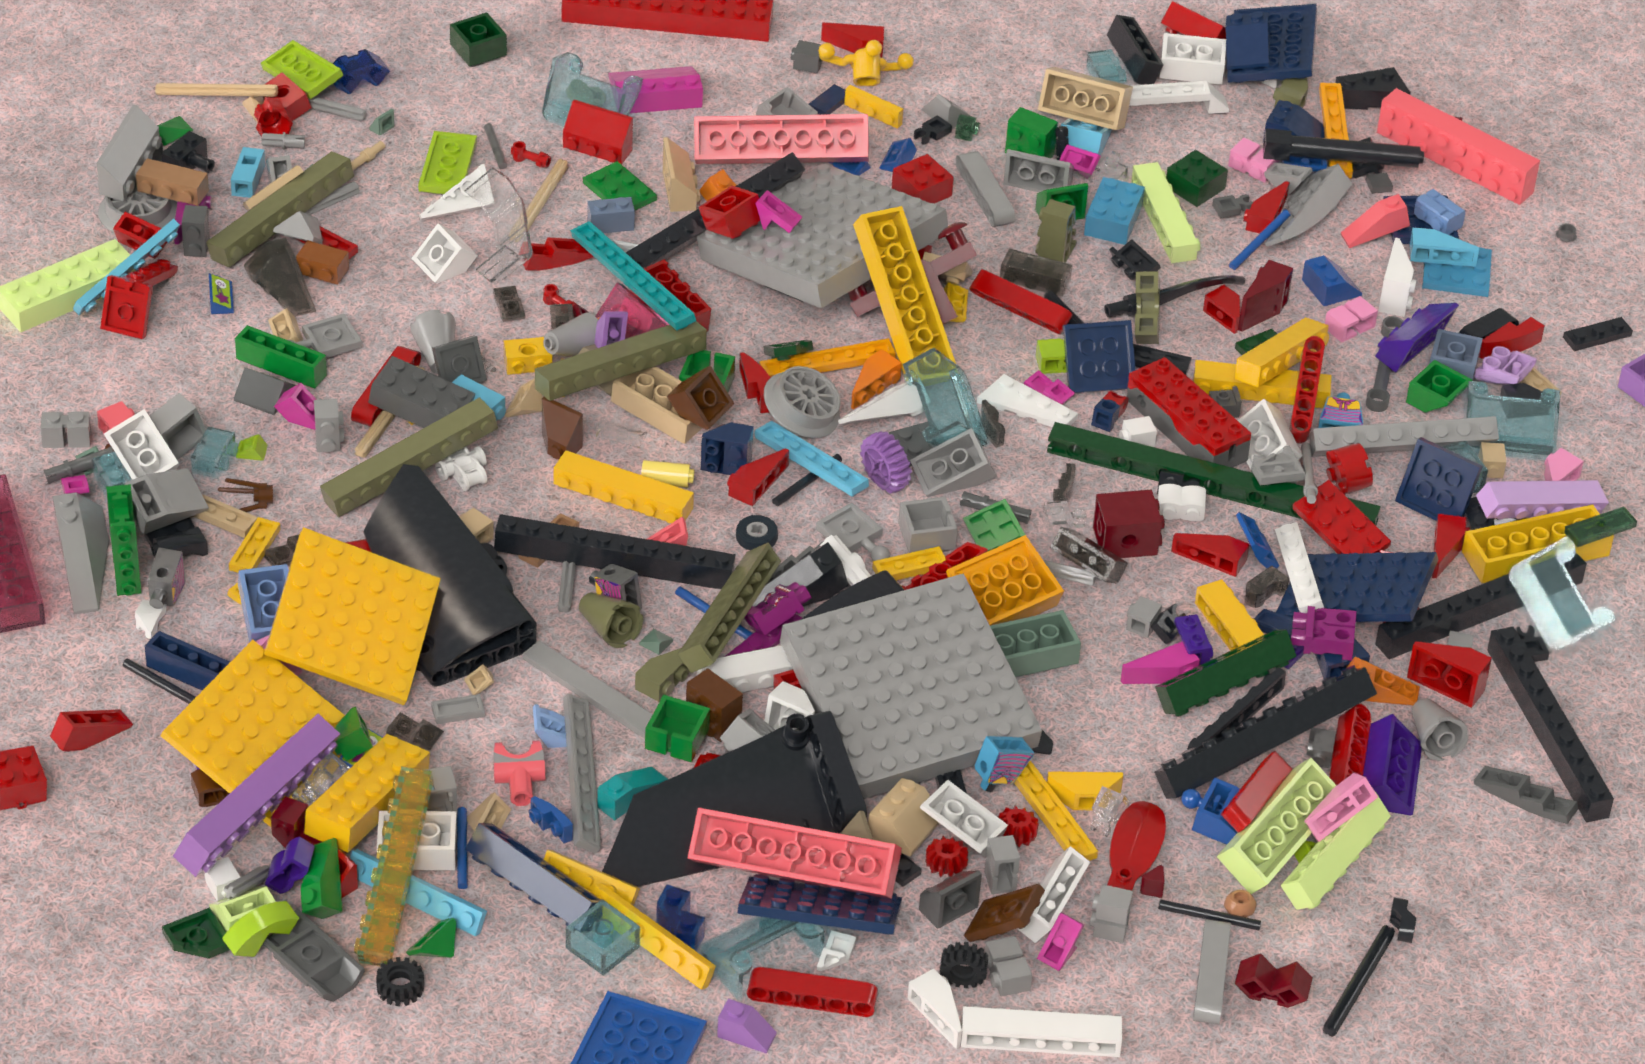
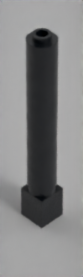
M1266 129L1263 142V159L1289 161V157L1413 168H1418L1419 164H1423L1424 151H1421L1420 146L1295 136L1288 130Z

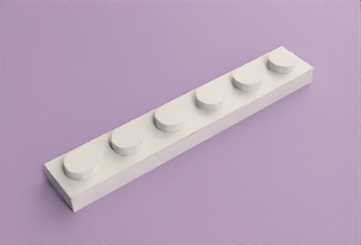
M1298 523L1285 524L1276 528L1275 532L1299 611L1307 613L1308 606H1314L1315 609L1324 608Z

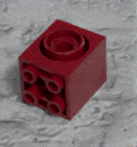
M1152 489L1096 494L1092 528L1102 560L1158 555L1159 546H1162L1161 529L1165 527L1164 516L1159 513V500L1154 498Z

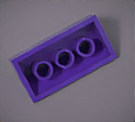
M1456 302L1429 304L1422 310L1419 308L1411 319L1408 317L1402 323L1400 328H1394L1389 337L1385 336L1377 345L1379 350L1375 357L1395 373L1398 372L1435 341L1438 329L1445 330L1459 305Z
M1394 714L1371 723L1363 776L1366 777L1388 812L1411 816L1414 812L1422 747L1420 741Z

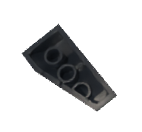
M827 542L766 584L752 606L755 607L764 601L768 593L776 592L774 589L776 586L783 585L788 587L794 582L798 583L799 586L804 585L812 597L802 606L830 599L848 586L842 561L829 542Z

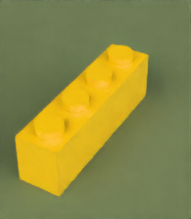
M1222 579L1197 587L1196 606L1230 651L1264 635L1258 627L1256 620L1251 618L1243 603L1238 601L1233 590Z

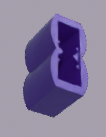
M301 837L292 839L287 844L285 850L278 852L272 858L265 885L279 894L289 891L293 887L294 881L302 879L307 874L315 846Z

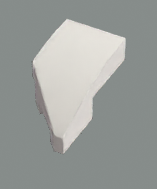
M143 600L135 611L136 628L144 630L147 638L151 639L157 632L158 622L165 615L167 604H164L161 609H156L149 604L148 600Z
M831 930L826 947L822 950L817 970L824 971L849 962L856 944V937Z

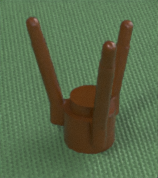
M226 478L225 482L253 487V489L218 488L219 492L253 494V501L258 502V504L239 509L244 512L267 509V504H273V485H267V483Z

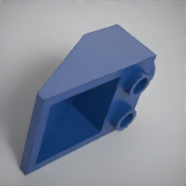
M1214 777L1204 798H1201L1200 793L1195 789L1184 791L1181 796L1182 804L1188 809L1199 807L1192 831L1227 845L1238 832L1221 816V812L1240 788Z

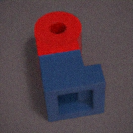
M1109 391L1094 407L1091 425L1110 432L1114 427V423L1125 412L1129 398Z

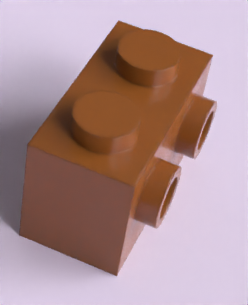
M307 240L296 255L297 273L338 285L349 270V253Z

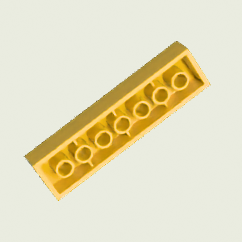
M899 206L861 214L853 226L898 359L901 361V368L906 382L919 379L923 388L951 382L959 374L903 207Z

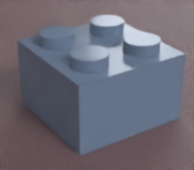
M1438 329L1430 363L1436 360L1473 380L1483 338Z

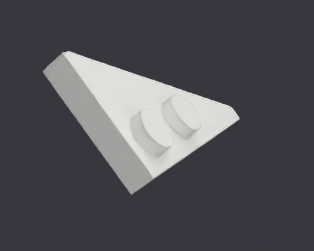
M481 164L474 172L466 176L459 184L452 187L439 200L426 208L419 215L420 221L494 206L495 200L485 164Z

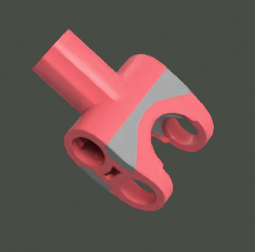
M540 740L532 741L529 751L520 755L509 753L505 746L502 745V742L495 743L493 754L495 784L509 783L511 803L516 806H527L531 803V798L533 797L532 782L545 781L544 752Z

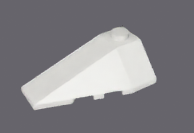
M919 379L895 385L875 396L873 400L864 403L862 407L840 418L838 422L839 424L899 417L907 414L913 417L924 411L923 407L930 404Z

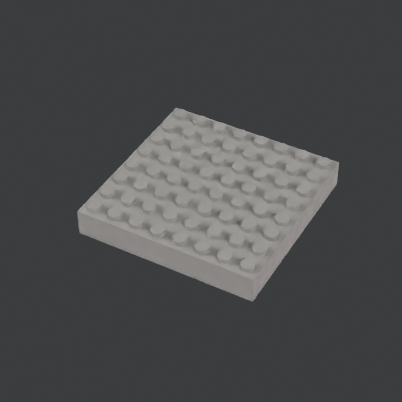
M820 164L816 169L803 174L793 182L787 183L781 189L771 192L802 216L800 222L790 233L782 229L774 221L764 231L760 220L756 226L749 227L737 238L732 239L705 230L704 233L697 236L700 258L703 261L816 307L823 308L871 279L853 226L861 214L902 206L917 251L938 239L939 233L948 226L946 209L936 204L848 173L829 164Z
M964 573L782 626L780 642L802 689L805 690L815 710V714L825 711L832 712L864 799L890 791L901 778L918 783L935 778L937 775H944V773L955 772V770L974 766L986 736L1022 737L1031 749L1039 745L1042 729Z

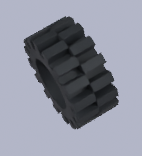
M955 942V947L952 944L948 945V948H944L941 956L940 975L948 979L950 985L955 983V987L964 985V988H969V985H971L972 988H975L977 983L981 985L983 980H986L988 955L984 953L982 947L977 949V945L974 943L972 946H968L969 942H964V945H961L960 942Z
M396 957L395 962L392 959H388L387 965L384 962L380 965L381 969L378 968L376 975V986L381 1000L387 999V1004L389 1005L394 1001L395 1006H400V1002H404V1005L407 1006L409 1005V1000L414 1003L417 1001V997L420 998L422 996V991H424V971H422L421 965L417 966L415 960L410 963V958L405 957V960L401 961V957ZM396 978H405L410 980V982L405 985H395L391 983V981Z

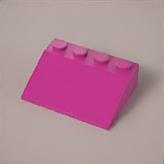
M692 66L608 73L618 113L630 114L702 108L703 86L700 75Z

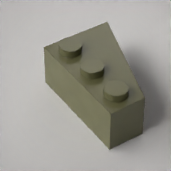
M1050 199L1046 207L1041 208L1039 219L1042 222L1037 232L1040 241L1037 243L1035 253L1038 254V263L1063 269L1077 244L1076 240H1072V235H1076V229L1072 228L1076 222L1075 206Z

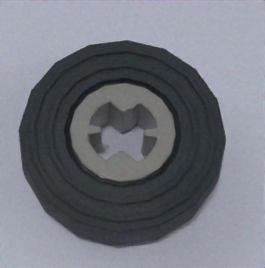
M762 515L744 517L736 527V540L746 550L755 549L766 543L773 547L778 539L777 525L773 520Z

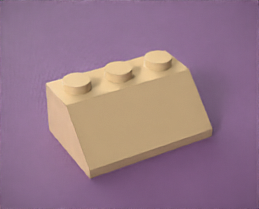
M663 137L662 172L670 212L696 210V202H700V190L696 189L698 183L697 175H694V161L690 162L687 151L668 137Z
M904 778L899 780L869 814L868 825L873 840L896 844L902 848V854L912 856L940 824L920 808L930 797L924 786Z

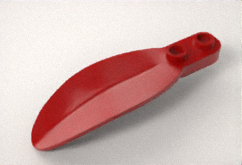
M1146 801L1134 802L1120 816L1110 844L1109 862L1112 872L1107 884L1108 886L1132 891L1135 882L1150 869L1156 860L1166 832L1165 815L1157 805Z

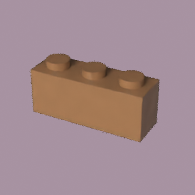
M147 158L136 173L137 191L199 206L209 191L208 173Z

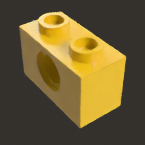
M544 337L503 340V357L507 375L535 372V368L552 363V354L548 353L543 345Z

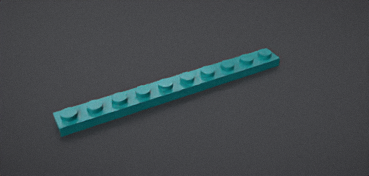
M590 221L570 230L573 239L676 331L686 328L689 324L696 321L695 314Z

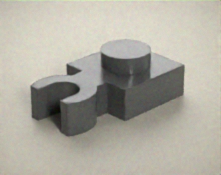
M1248 194L1241 195L1236 199L1234 195L1213 198L1212 206L1220 218L1241 215V210L1246 211V209H1250L1253 202H1249L1250 196Z

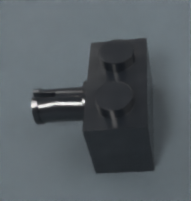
M188 131L161 153L162 162L193 170L197 167L206 173H210L215 166L214 160L209 159L207 156L206 138L191 131Z

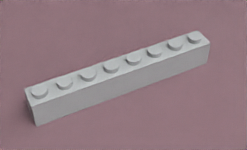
M1496 416L1313 428L1309 434L1312 457L1326 456L1327 451L1360 443L1366 453L1412 451L1420 437L1444 448L1481 446V442L1496 443L1499 439Z

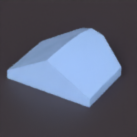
M535 704L532 707L535 733L548 748L567 747L564 716Z

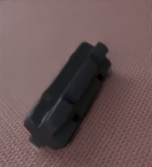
M1064 126L1055 129V135L1058 137L1056 138V155L1059 156L1057 160L1060 159L1066 145H1069V138H1066L1068 136V128Z

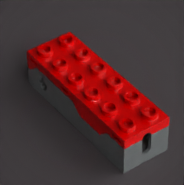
M1166 357L1129 373L1128 402L1144 417L1150 416L1154 426L1186 455L1232 468L1248 460L1251 432Z

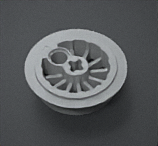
M135 182L133 192L128 194L124 201L105 196L99 205L98 217L101 223L112 232H114L113 227L125 211L159 228H163L172 219H175L177 201L138 192L137 183Z
M795 366L772 376L767 381L764 387L765 404L774 419L787 430L807 438H822L830 435L838 426L841 403L839 392L832 381L819 371L809 367Z

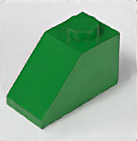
M351 708L335 726L340 735L335 742L338 746L334 751L337 755L342 754L346 761L373 747L366 723L357 708Z

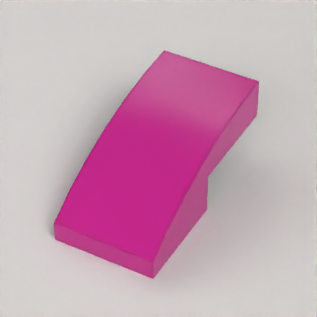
M1039 370L1024 381V385L1062 405L1075 394L1059 379L1052 382Z
M85 475L61 478L64 494L76 492L78 494L90 493Z

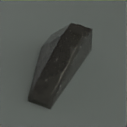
M286 237L264 242L244 264L250 280L255 285H260L267 295H272L278 300L279 305L284 309L287 308L295 317L316 312L305 280Z

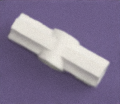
M837 535L827 537L820 545L822 546L829 542L842 561L847 582L851 586L871 576L866 570L862 558L856 552L851 553Z

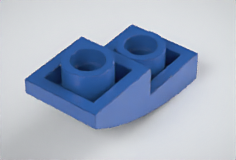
M536 796L532 797L531 809H529L531 821L534 824L537 823L542 831L550 828L552 834L555 837L558 836L563 844L572 841L573 823L568 817L549 802Z

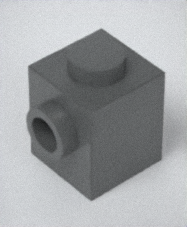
M799 40L796 48L793 47L790 58L793 60V69L818 74L823 62L818 52L822 44Z

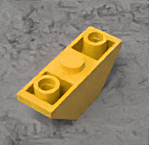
M1048 771L1047 775L1049 786L1061 802L1072 810L1101 809L1121 793L1123 772Z

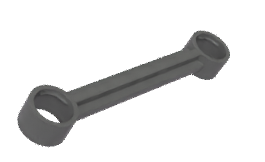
M1396 316L1384 318L1381 327L1382 336L1389 337L1394 329L1388 327L1400 328L1404 321ZM1380 360L1374 387L1368 391L1366 398L1367 408L1374 412L1385 411L1388 408L1390 399L1387 387L1391 369ZM1374 398H1377V399H1381V400H1383V401H1375V400H1373V399H1374Z

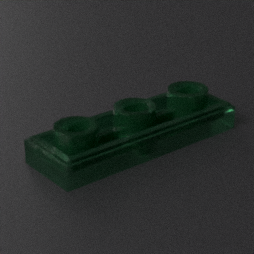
M1623 506L1565 526L1564 533L1577 547L1635 528L1637 520Z

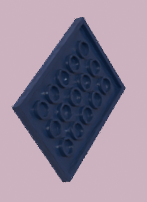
M1317 4L1234 10V13L1250 14L1256 11L1268 12L1271 33L1270 59L1268 67L1228 70V83L1312 77Z
M1436 552L1307 554L1324 608L1356 611V622L1412 621L1439 560ZM1290 582L1276 613L1293 618L1294 612L1300 611Z
M756 874L754 877L750 876L738 903L737 914L894 935L901 910L902 897H897V894L893 893L892 899L810 883H795L794 880L783 878L773 880L769 879L767 875Z

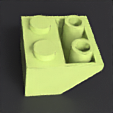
M257 886L236 898H224L211 903L209 907L225 932H227L234 923L250 911L276 901L267 886Z

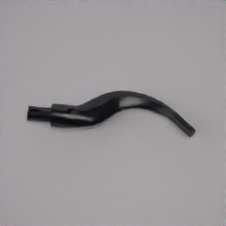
M1235 275L1212 276L1160 289V305L1210 286L1220 284L1243 285L1245 278ZM1136 293L1125 295L1123 301L1106 304L1104 306L1106 316L1112 317L1125 313L1129 317L1134 316L1137 312Z

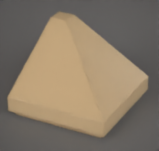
M481 665L464 678L473 695L481 693L494 683L491 671L484 665Z

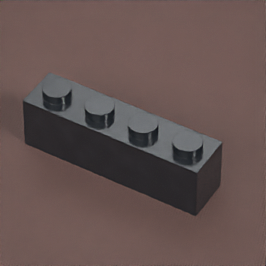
M1116 14L1107 37L1130 72L1133 80L1140 85L1154 84L1164 64L1135 18Z

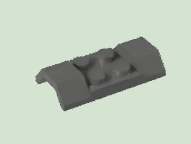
M296 909L294 912L299 917V920L291 933H273L267 936L263 944L273 953V957L306 987L310 986L323 999L334 1002L356 988L365 972V968L299 909Z

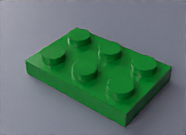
M618 161L583 177V184L602 200L631 197L635 211L657 201V194Z

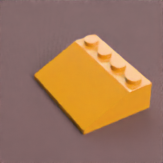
M1026 535L949 568L946 571L948 578L964 573L990 626L1036 616L1057 606L1064 593L1063 588Z

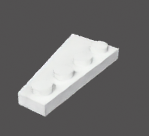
M1005 374L977 397V403L985 405L987 403L1003 412L1004 410H1009L1017 413V416L1022 418L1030 417L1037 419L1038 423L1053 427L1055 422L1071 426L1078 419L1077 412Z

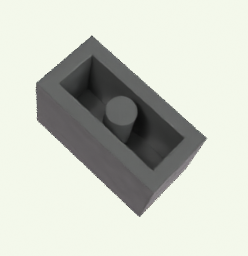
M185 205L182 218L184 256H207L208 247L206 241L210 239L208 206Z

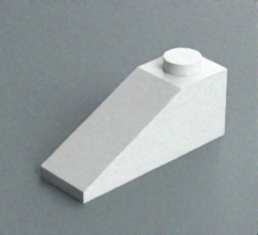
M932 969L909 982L907 999L957 1049L961 1045L962 1028L948 980L935 969Z

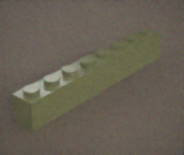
M331 151L206 241L211 259L227 267L234 265L276 233L273 232L274 227L298 211L305 213L352 179L354 173L350 158Z
M697 321L677 331L671 325H667L535 368V389L551 401L705 350L707 329Z
M480 397L320 485L324 502L338 518L386 492L403 464L419 466L423 471L498 429L494 411Z
M769 543L746 552L678 652L682 663L687 666L691 673L714 664L781 563L780 558Z

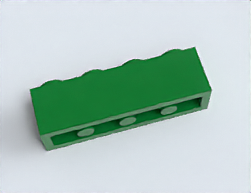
M248 325L235 337L236 359L314 389L327 376L326 355Z

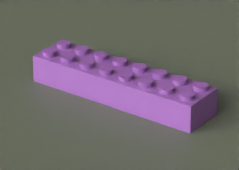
M320 714L314 716L186 833L173 857L195 877L202 871L205 873L210 871L216 864V859L219 856L223 858L233 848L232 844L236 840L241 842L250 832L248 829L252 826L257 827L265 819V814L269 810L273 812L277 809L285 795L290 797L298 788L297 784L300 781L305 783L313 775V769L317 766L321 768L329 760V755L338 746L335 742L340 733Z

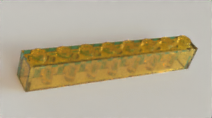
M401 766L400 775H395L393 790L396 792L394 798H390L388 803L390 817L389 821H384L382 836L385 838L383 844L378 845L376 858L379 860L377 868H373L371 883L374 884L372 891H368L366 895L365 906H368L367 913L361 916L360 930H362L361 938H356L354 953L358 955V960L361 964L380 966L384 962L387 965V960L393 959L434 783L432 771Z

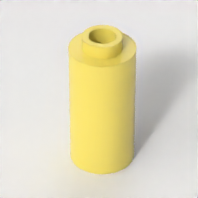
M643 460L642 476L676 487L688 488L689 483L694 481V469H690V464Z

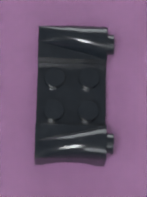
M190 517L144 534L154 558L158 548L182 551L183 556L190 554L208 555L207 540L200 528L194 526Z

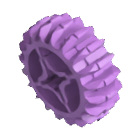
M887 431L875 432L863 440V444L860 446V455L863 459L861 463L864 464V470L867 472L868 477L878 487L891 494L909 485L912 470L909 467L910 462L907 459V454L904 452V447L900 446L899 440H895L892 434L889 435Z

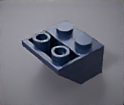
M730 422L703 433L700 470L731 475L741 466L752 462L754 426Z

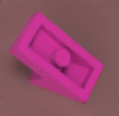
M1066 145L1059 160L1071 163L1074 166V171L1088 179L1092 175L1101 156Z
M768 190L756 202L764 231L774 221L782 229L790 233L802 219L800 214Z
M1061 912L1037 959L1060 971L1077 949L1075 943L1085 925Z

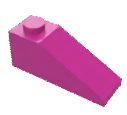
M1182 641L1123 664L1120 681L1122 684H1161L1199 666L1200 659L1196 654H1188Z

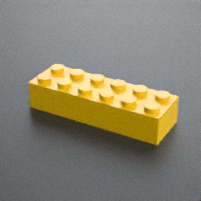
M1592 504L1466 531L1462 553L1480 582L1486 583L1570 549H1573L1584 561L1609 556L1614 535Z
M386 734L306 809L304 834L322 842L336 838L338 849L348 853L378 824L379 811H392L401 802V798H399L401 792V773L429 769L430 752L395 736Z

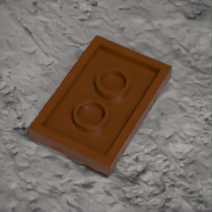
M1038 883L983 900L964 934L965 938L969 942H974L980 939L985 940L997 934L1003 935L1014 929H1023L1030 923V917L1039 906L1040 899L1045 892L1044 888Z

